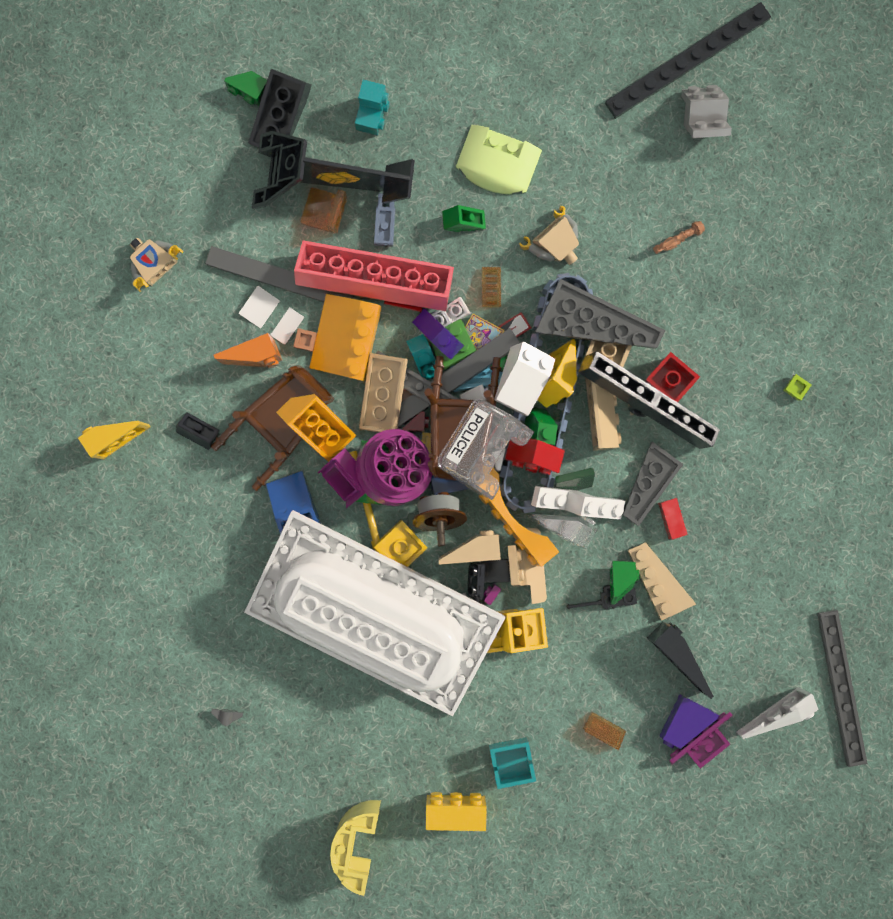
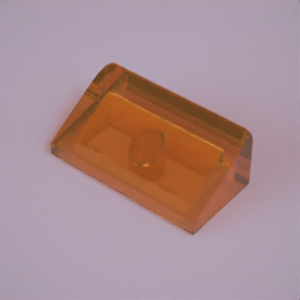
M591 712L583 727L585 732L617 750L620 749L626 730L594 712Z

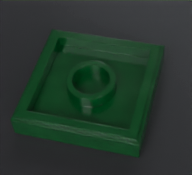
M588 468L556 476L554 488L577 491L593 487L594 469Z

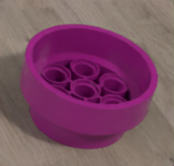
M389 429L379 432L369 439L358 453L355 466L358 483L366 495L377 503L387 506L406 504L419 497L431 481L432 473L428 467L430 453L425 444L410 432L400 429ZM401 441L407 444V450L402 448ZM382 445L388 447L389 454L382 450ZM415 456L421 459V464L416 463ZM396 460L402 462L403 468H399L396 465ZM377 464H381L384 467V473L378 470ZM410 474L416 477V483L410 480ZM392 478L397 480L398 487L392 485Z

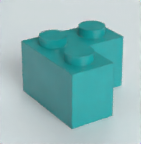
M367 80L362 81L358 96L360 106L355 120L356 130L377 136L379 130H383L385 123L383 115L384 112H388L390 101H388L389 93H386L385 85Z

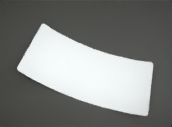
M257 286L239 314L259 328H262L280 300L260 286ZM289 307L271 333V336L286 344L304 319V316Z

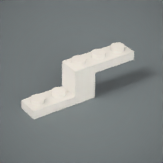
M535 486L531 505L539 508L566 510L579 516L621 519L625 501L614 498L595 497L576 490Z

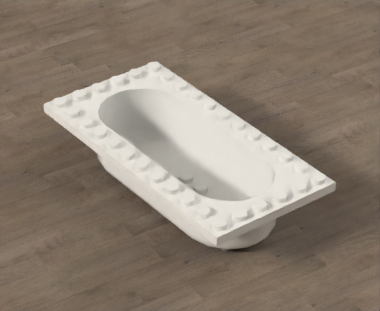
M294 510L289 515L244 612L451 716L456 712L505 620L504 615Z

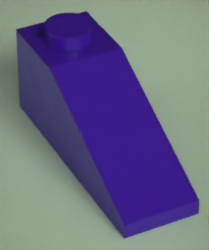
M425 308L412 321L448 358L452 359L464 347Z

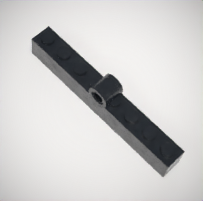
M598 351L585 356L578 373L629 404L628 410L632 414L639 417L648 416L699 449L714 446L720 429Z

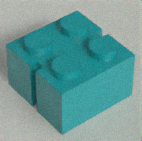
M527 737L489 744L497 789L536 782Z

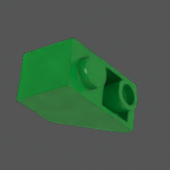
M253 71L225 78L224 82L228 92L234 96L240 95L244 97V101L250 105L256 104L260 106L267 79Z

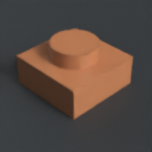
M298 328L293 347L313 352L317 333Z

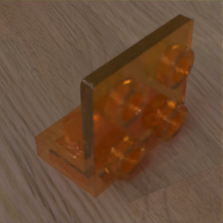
M313 187L310 188L301 224L337 234L347 202L346 192L338 190L337 194H333Z

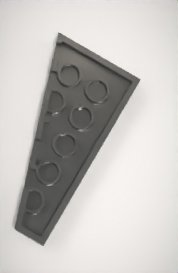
M560 279L535 333L656 349L666 330Z

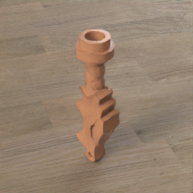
M701 221L693 222L690 229L680 232L677 236L669 237L664 242L656 245L653 248L654 252L658 254L661 251L672 250L693 234L701 235L705 231L704 224Z

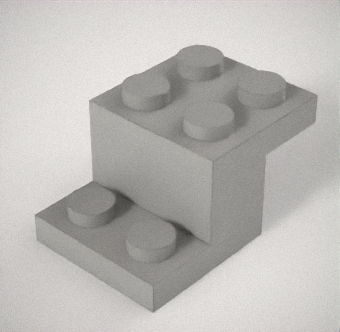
M708 85L707 88L690 86L688 89H682L681 97L686 103L684 126L692 138L731 136L732 128L727 123L729 98L720 87Z

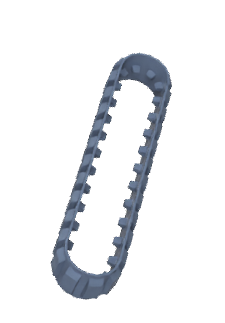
M569 273L558 274L556 280H549L542 290L545 297H540L537 312L540 315H536L532 330L536 331L549 303L547 302L548 294H553L560 279L593 295L592 289H589L586 285L587 281L579 275L576 277L570 276ZM538 333L532 334L530 337L529 345L534 348L542 347L543 341L538 339ZM577 339L576 342L577 376L580 369V364L577 363V360H580L583 356L585 346L581 342L585 341L584 339ZM564 397L563 403H558L557 406L561 413L559 422H555L558 426L556 441L553 446L562 449L564 441L560 439V435L566 432L568 423L564 418L565 415L570 414L572 402L568 401L569 397ZM515 410L511 421L515 423V428H510L508 441H510V437L521 438L522 434L517 432L519 422L525 421L526 418L525 415ZM506 446V450H505V454H504V458H503V459H505V456H506V452H507V448H508L507 446ZM507 460L506 466L502 465L499 478L503 479L502 485L499 486L501 496H504L507 501L505 506L513 511H516L517 508L522 509V513L535 512V507L531 505L530 500L524 501V507L517 505L519 500L516 497L512 499L508 497L507 493L511 492V486H506L507 477H512L513 471L509 470L510 461ZM552 472L546 478H541L540 484L544 485V487L553 488L555 477H552Z

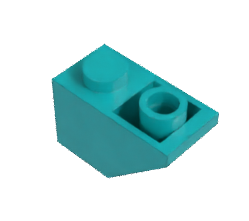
M424 334L407 340L406 343L421 377L426 380L434 378L435 369L433 365L435 364V358Z

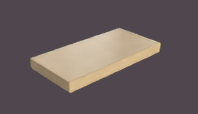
M370 353L359 429L382 432L398 428L408 359Z

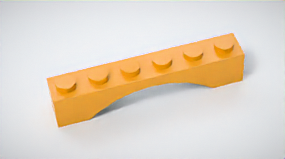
M488 460L483 461V480L467 481L473 489L476 488L479 491V498L484 504L488 503L492 508L491 513L493 516L504 523V530L509 535L512 534L516 539L515 544L520 550H525L528 554V561L533 566L542 567L559 551L547 536L538 535L527 530L511 516L501 496L499 474Z

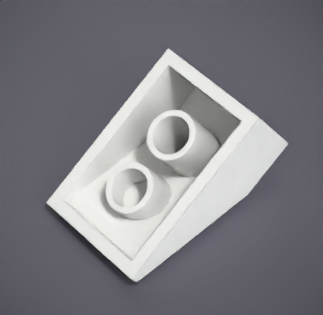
M525 342L512 346L494 400L528 416L551 375L555 359Z

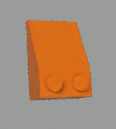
M268 333L213 355L220 363L227 365L268 366V368H273L279 365L278 362L282 361L275 340Z

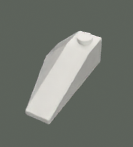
M797 687L736 731V733L745 739L808 720L818 710L814 696L810 692Z

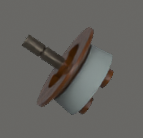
M440 492L437 495L420 498V501L417 503L419 514L413 518L412 522L418 529L437 531L438 547L445 546V530L463 525L467 521V516L464 512L459 511L460 501L457 497L449 495L448 492Z

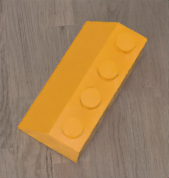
M315 394L290 398L276 412L288 426L328 462L357 436Z

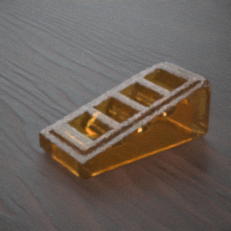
M482 267V307H501V267ZM486 275H497V277H486ZM486 282H497V284H486ZM486 290H497V292H486Z

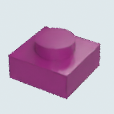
M495 584L492 587L488 586L484 591L485 598L483 600L491 605L501 591V588Z

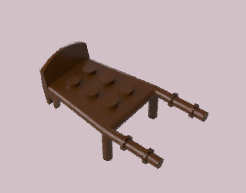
M436 356V361L433 365L435 370L433 382L431 383L432 390L427 388L424 391L431 403V454H429L430 462H428V467L432 475L439 479L453 481L483 480L482 465L497 401L494 399L499 386V372L502 370V367H500L501 358L493 357V363L490 366V370H492L491 383L488 385L490 390H486L483 393L486 400L439 399L440 388H442V370H444L445 366L443 365L444 357ZM479 408L488 413V416L460 462L456 464L446 457L475 409Z
M302 366L290 367L289 371L284 373L278 382L244 411H234L232 416L235 420L228 424L229 427L220 437L217 436L216 441L211 445V448L217 451L222 445L226 444V440L234 432H237V428L246 420L278 451L274 455L276 460L269 464V468L260 477L256 478V482L252 485L255 491H258L262 485L265 486L266 481L274 472L279 471L278 468L287 460L302 440V437L288 426L276 412L290 398L315 394L325 405L332 403L335 399Z

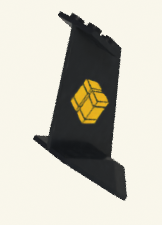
M269 131L260 136L258 153L270 157L271 161L267 187L255 189L253 192L252 209L254 210L268 206L297 183L383 191L382 203L384 204L410 199L415 163L413 159L386 165L385 171L307 158L308 140L275 131Z

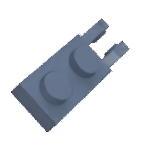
M379 193L378 206H376L374 246L393 247L395 202H390V207H383V193Z

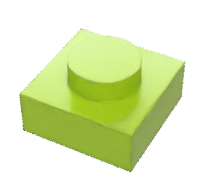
M795 374L783 391L796 400L801 401L811 387V384Z

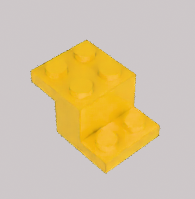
M543 608L496 611L504 615L505 620L487 653L499 651L516 653L548 648Z

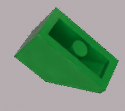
M456 205L442 211L444 230L463 232L486 229L484 210Z
M612 561L609 569L610 601L612 605H615L634 587L635 582L639 581V569H636V562Z

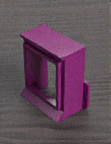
M343 449L317 473L321 472L324 479L342 500L346 501L347 509L363 496L365 492L357 480L356 460L346 449Z

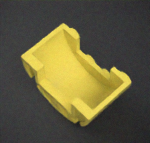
M381 800L364 801L349 809L339 822L331 846L330 856L334 873L347 889L363 896L365 895L371 859L352 856L356 831L375 834Z

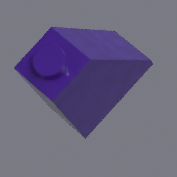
M680 694L659 736L664 740L663 744L668 747L674 748L676 746L681 749L717 720L719 715Z

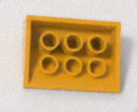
M326 294L309 368L365 381L369 355L372 353L382 307L370 302Z

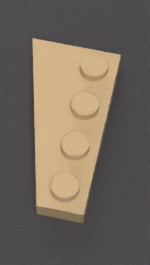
M646 542L627 550L632 562H636V569H639L641 581L661 621L696 605Z

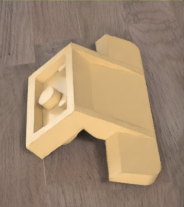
M526 528L531 532L541 535L540 530L537 528ZM516 545L508 546L511 585H530L532 604L545 602L547 595L544 565L542 567L533 566L528 561V554L524 549L520 550Z

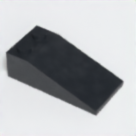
M271 69L248 143L259 148L261 134L269 131L293 136L306 105L312 84Z
M662 622L647 639L702 694L712 699L714 696L686 640L681 636L683 632L675 624Z

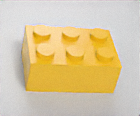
M432 792L431 795H427L426 830L486 831L485 796H481L480 793H470V796H462V793L458 792L450 793V795Z

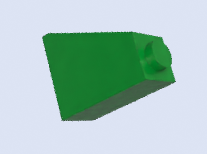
M533 407L530 414L525 418L523 438L536 439L550 445H555L558 425L546 409Z

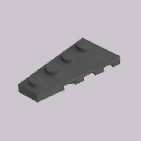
M651 442L622 515L636 526H639L681 469L683 463L654 442Z

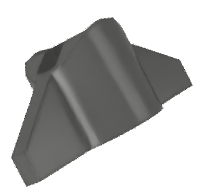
M212 709L211 711L224 726H228L243 716V712L228 709Z

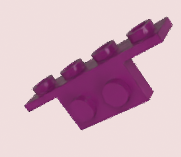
M731 712L720 714L716 720L717 723L712 727L709 725L701 732L702 735L697 739L694 737L686 744V748L682 751L680 749L674 751L670 755L672 759L669 762L673 765L685 754H688L700 769L731 745L718 730L721 725L732 717Z

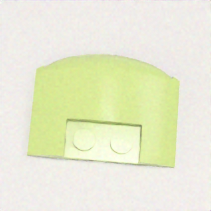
M471 125L456 168L458 170L460 168L469 181L488 191L500 194H512L520 191L526 193L542 150L527 141L522 142L489 130V127Z

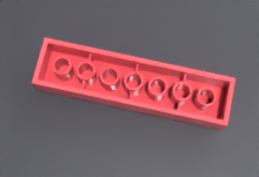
M302 241L294 269L295 285L446 311L454 267Z

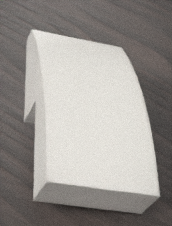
M459 297L447 305L446 311L437 310L431 315L445 327L458 319L465 318L471 313L463 299Z

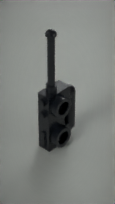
M471 562L468 568L467 591L469 597L474 598V601L480 603V599L484 598L485 564Z
M604 585L603 592H600V600L567 604L566 607L570 609L602 605V608L607 610L609 607L614 609L616 606L637 604L635 588H632L615 605H612L610 601V585Z

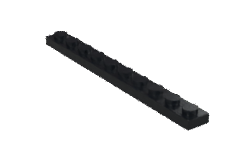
M762 2L758 3L605 102V105L615 119L769 21L771 15Z

